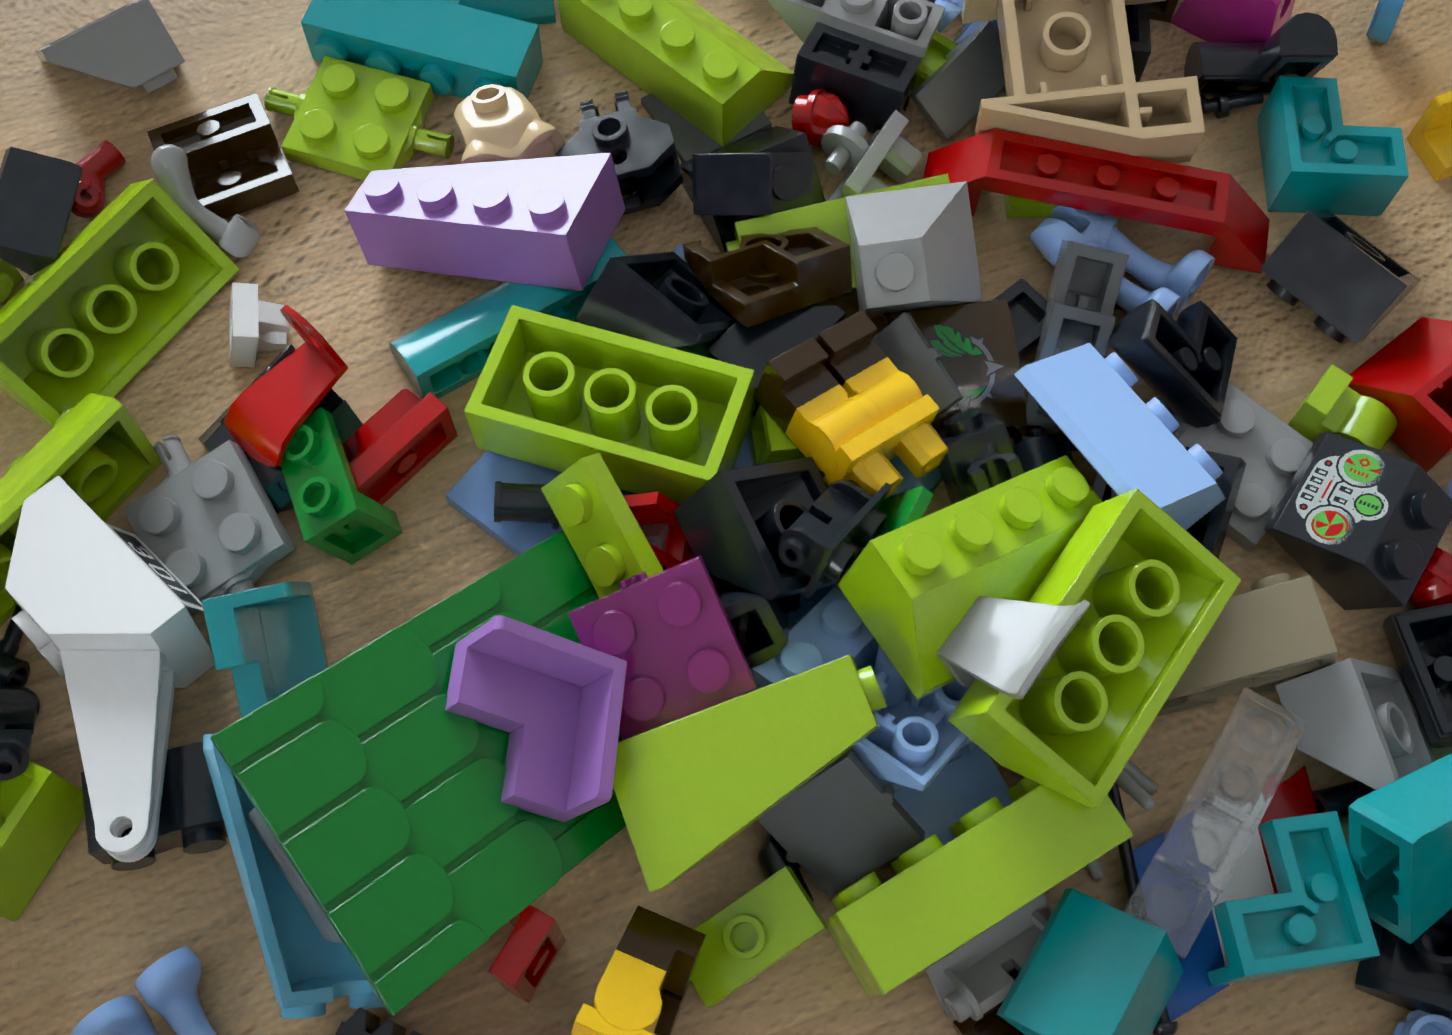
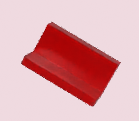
M402 389L355 433L358 440V451L356 457L349 462V466L358 492L383 505L458 436L448 407L431 392L420 400L410 390Z
M532 905L526 907L508 922L515 926L488 970L506 990L527 1003L531 1000L566 941L555 919Z

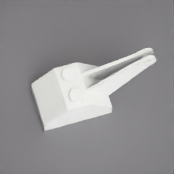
M58 475L23 501L5 589L22 609L11 619L30 639L35 648L61 677L65 676L91 803L96 840L114 859L121 862H135L150 853L158 836L175 688L188 687L214 666L215 663L211 649L182 602ZM132 827L131 832L127 836L121 837L126 829Z

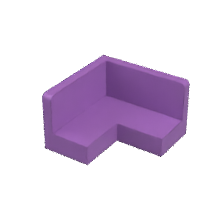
M495 616L456 643L445 711L475 719L478 723L510 733L505 760L506 773L501 796L502 803L516 806L521 810L560 822H566L609 802L613 790L627 661L506 616Z

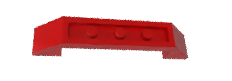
M996 128L928 153L923 179L948 173L950 183L967 181L972 217L975 215L982 190L1206 234L1204 251L1215 258L1214 265L1262 273L1260 268L1266 260L1270 219L1231 174Z

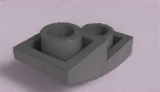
M991 21L983 22L944 56L947 62L909 94L940 139L949 140L978 114L981 99L994 98L1005 86L999 32Z

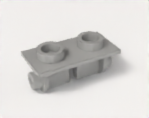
M1044 893L925 968L943 1012L948 1019L954 1016L961 1023L971 1017L974 1021H978L983 1018L984 1013L1004 1001L1015 981L1012 976L1022 969L1051 916Z

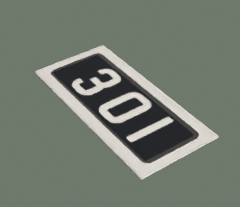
M105 523L183 605L204 612L202 602L135 534Z

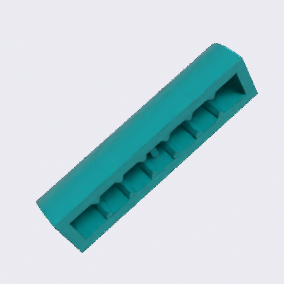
M610 238L583 291L504 282L390 342L391 352L421 399L429 392L439 399L480 377L512 305L579 323L576 317L610 257L626 256V254Z

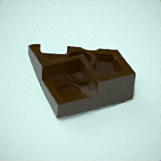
M817 227L788 230L779 234L759 233L742 235L739 249L728 252L713 253L702 246L701 240L683 244L684 259L698 280L721 307L745 327H750L853 291L850 245Z

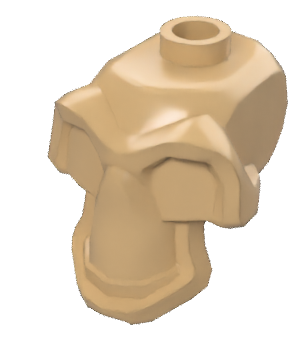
M497 84L479 87L470 96L461 101L454 112L456 128L464 151L461 164L556 157L555 154L565 145L559 131L551 124L543 122L527 98L512 87H503Z

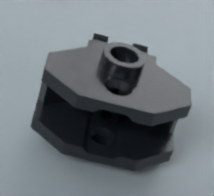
M627 90L615 93L616 100L614 105L616 112L601 116L598 107L594 105L593 99L580 102L583 120L578 121L580 130L555 154L556 157L611 153L621 194L629 195L636 191L633 196L623 198L625 205L623 215L660 206L684 182L670 125L638 116L636 108L631 107Z

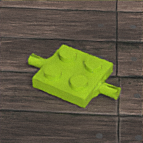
M325 55L310 87L303 94L297 95L270 87L268 89L269 94L266 93L264 105L267 111L294 117V121L281 146L287 160L365 181L371 171L402 169L417 151L449 159L451 157L450 152L452 153L455 140L453 135L424 129V119L434 99L431 83Z

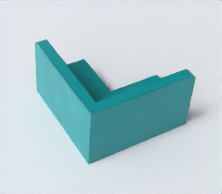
M1279 76L1257 119L1267 211L1307 213L1309 210L1328 209L1336 215L1379 216L1383 214L1409 177L1401 128L1343 125L1337 78Z
M289 581L201 600L216 670L231 667L241 717L246 716L316 673L318 674L328 668L311 582Z
M1337 811L1274 819L1260 825V831L1278 894L1225 901L1213 906L1229 965L1207 972L1211 987L1335 968L1380 956Z

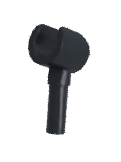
M16 604L12 617L22 611L18 604ZM10 619L3 639L0 640V686L24 687L30 675V665L27 661L15 657L20 648L19 644L24 633L12 619Z

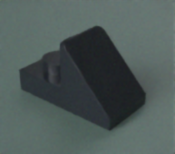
M813 151L692 154L694 215H771L772 213L813 205Z

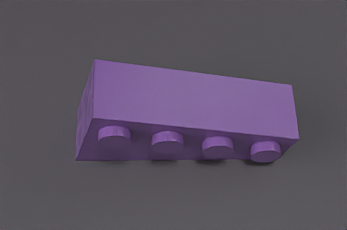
M611 153L371 171L344 211L368 265L583 291L625 211V205Z

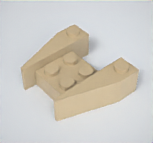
M964 0L961 15L962 24L997 20L1007 94V97L981 99L975 128L976 135L996 128L1171 163L1190 162L1205 134L1197 76L1136 82L1125 5L1166 0Z

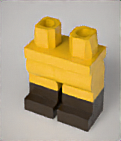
M861 310L819 333L816 340L812 337L768 361L754 398L806 458H813L818 470L825 473L823 480L828 486L837 480H852L858 483L862 490L874 496L887 482L892 485L885 498L887 499L898 489L904 479L889 460L898 456L916 478H920L935 469L949 449L936 430L930 425L940 408L928 394L922 396L921 390L908 374L899 371L873 339L878 328L866 313Z
M638 905L597 986L593 1007L583 1003L574 1021L571 1035H670L678 1019L706 934Z

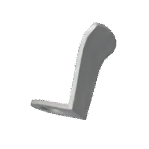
M979 596L937 654L962 686L969 688L977 678L1011 698L1023 699L1091 603L1083 600L1076 605L1057 606Z

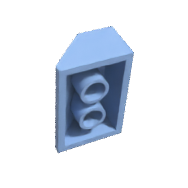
M1090 343L1025 365L1014 374L1044 412L1117 496L1138 488L1185 530L1225 499L1218 484L1215 482L1223 474L1222 470L1199 444H1195L1188 451L1172 434L1180 427L1179 423L1156 397L1145 404L1137 396L1131 387L1139 380L1115 352L1104 359Z

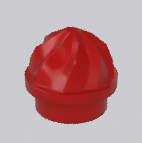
M815 89L810 95H799L796 98L792 110V129L805 132L811 147L822 148V137L828 128L833 125L848 126L849 116L847 107L836 95L828 93L823 89Z
M1436 547L1409 598L1413 605L1418 608H1427L1452 603L1451 554Z

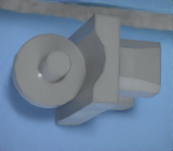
M895 110L882 129L876 130L868 142L863 138L867 133V129L860 122L854 121L850 127L833 125L828 128L821 140L822 149L828 157L824 166L832 174H839L842 168L848 169L828 201L889 187L873 175L877 168L898 184L909 175L923 153L901 135V132L909 122L905 116Z

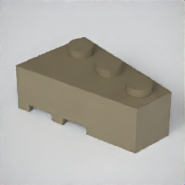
M1288 573L1271 575L1251 585L1252 591L1232 596L1157 716L1212 706L1217 703L1216 698L1251 689L1253 697L1273 694L1276 691L1275 682L1305 675L1335 664L1338 648L1311 576L1307 575L1292 580L1291 575Z

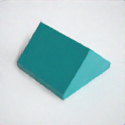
M1066 888L999 1008L997 1015L1025 1035H1152L1184 971L1167 931L1073 888Z

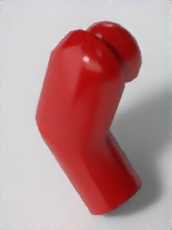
M104 140L76 163V165L83 168L71 212L76 216L91 218L103 210L105 204V179L126 163L121 152L108 140Z

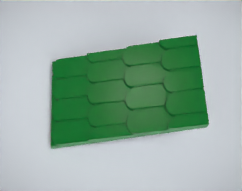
M563 530L499 568L492 570L397 628L388 631L320 673H316L215 733L210 738L255 807L245 818L321 935L327 941L346 946L389 1014L393 1016L488 941L492 934L558 883L561 877L626 827L614 789L612 790L609 802L566 822H560L521 810L516 806L502 803L501 796L506 773L505 760L510 733L478 723L475 719L445 711L456 643L495 616H506L581 644L568 613L600 599ZM620 731L618 742L623 741Z

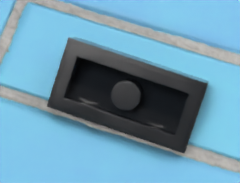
M15 147L6 149L0 167V259L30 276L56 260L83 171L82 167L69 161Z

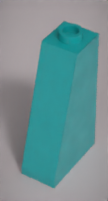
M1452 753L1357 799L1349 806V853L1368 916L1409 944L1413 943L1452 909Z

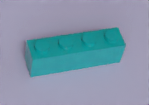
M312 0L301 21L313 60L322 63L326 55L431 83L432 91L437 95L448 94L465 99L479 87L497 84L503 87H512L528 99L543 64L538 24L442 0Z

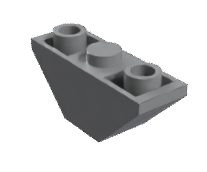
M767 0L803 43L816 22L919 58L925 56L945 11L944 6L926 0Z

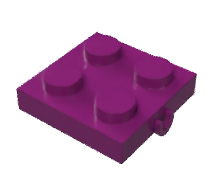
M701 555L651 577L647 576L646 571L632 576L619 583L621 590L568 613L582 645L627 661L619 729L623 740L752 691L757 687L755 678Z

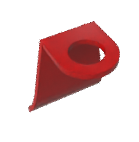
M288 305L283 306L280 311L305 343L245 389L231 404L224 420L228 431L250 457L268 467L281 466L286 446L295 431L349 368L325 338L304 317Z

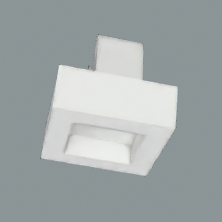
M232 282L229 308V367L255 368L257 352L280 350L287 347V332H289L290 327L289 322L280 311L285 305L258 300V284Z

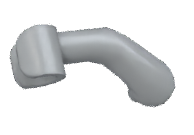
M172 144L159 146L151 156V166L162 189L204 233L217 240V243L224 250L236 257L248 256L260 239L256 225L237 214L234 215L229 223L206 209L194 193L186 153L180 147Z

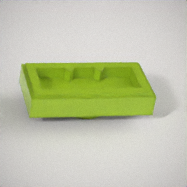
M783 867L694 929L706 934L690 980L707 1008L714 1007L829 928L791 867Z

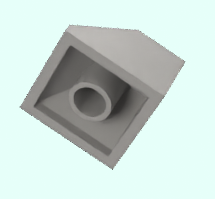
M135 0L35 50L42 62L129 88H135L142 84L147 93L178 78L173 68L185 62L149 0Z
M967 181L845 197L859 311L863 310L869 318L884 317L883 313L983 302Z
M1348 658L1275 685L1282 704L1278 706L1277 710L1280 725L1286 736L1296 744L1297 749L1375 790L1436 761L1400 669Z

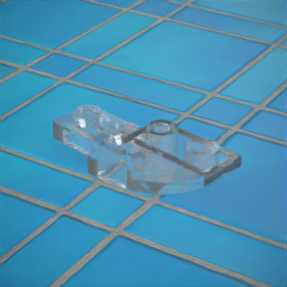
M1246 687L1242 689L1179 804L1178 811L1123 909V912L1167 931L1177 957L1180 960L1187 957L1219 895L1228 886L1278 788L1308 720Z

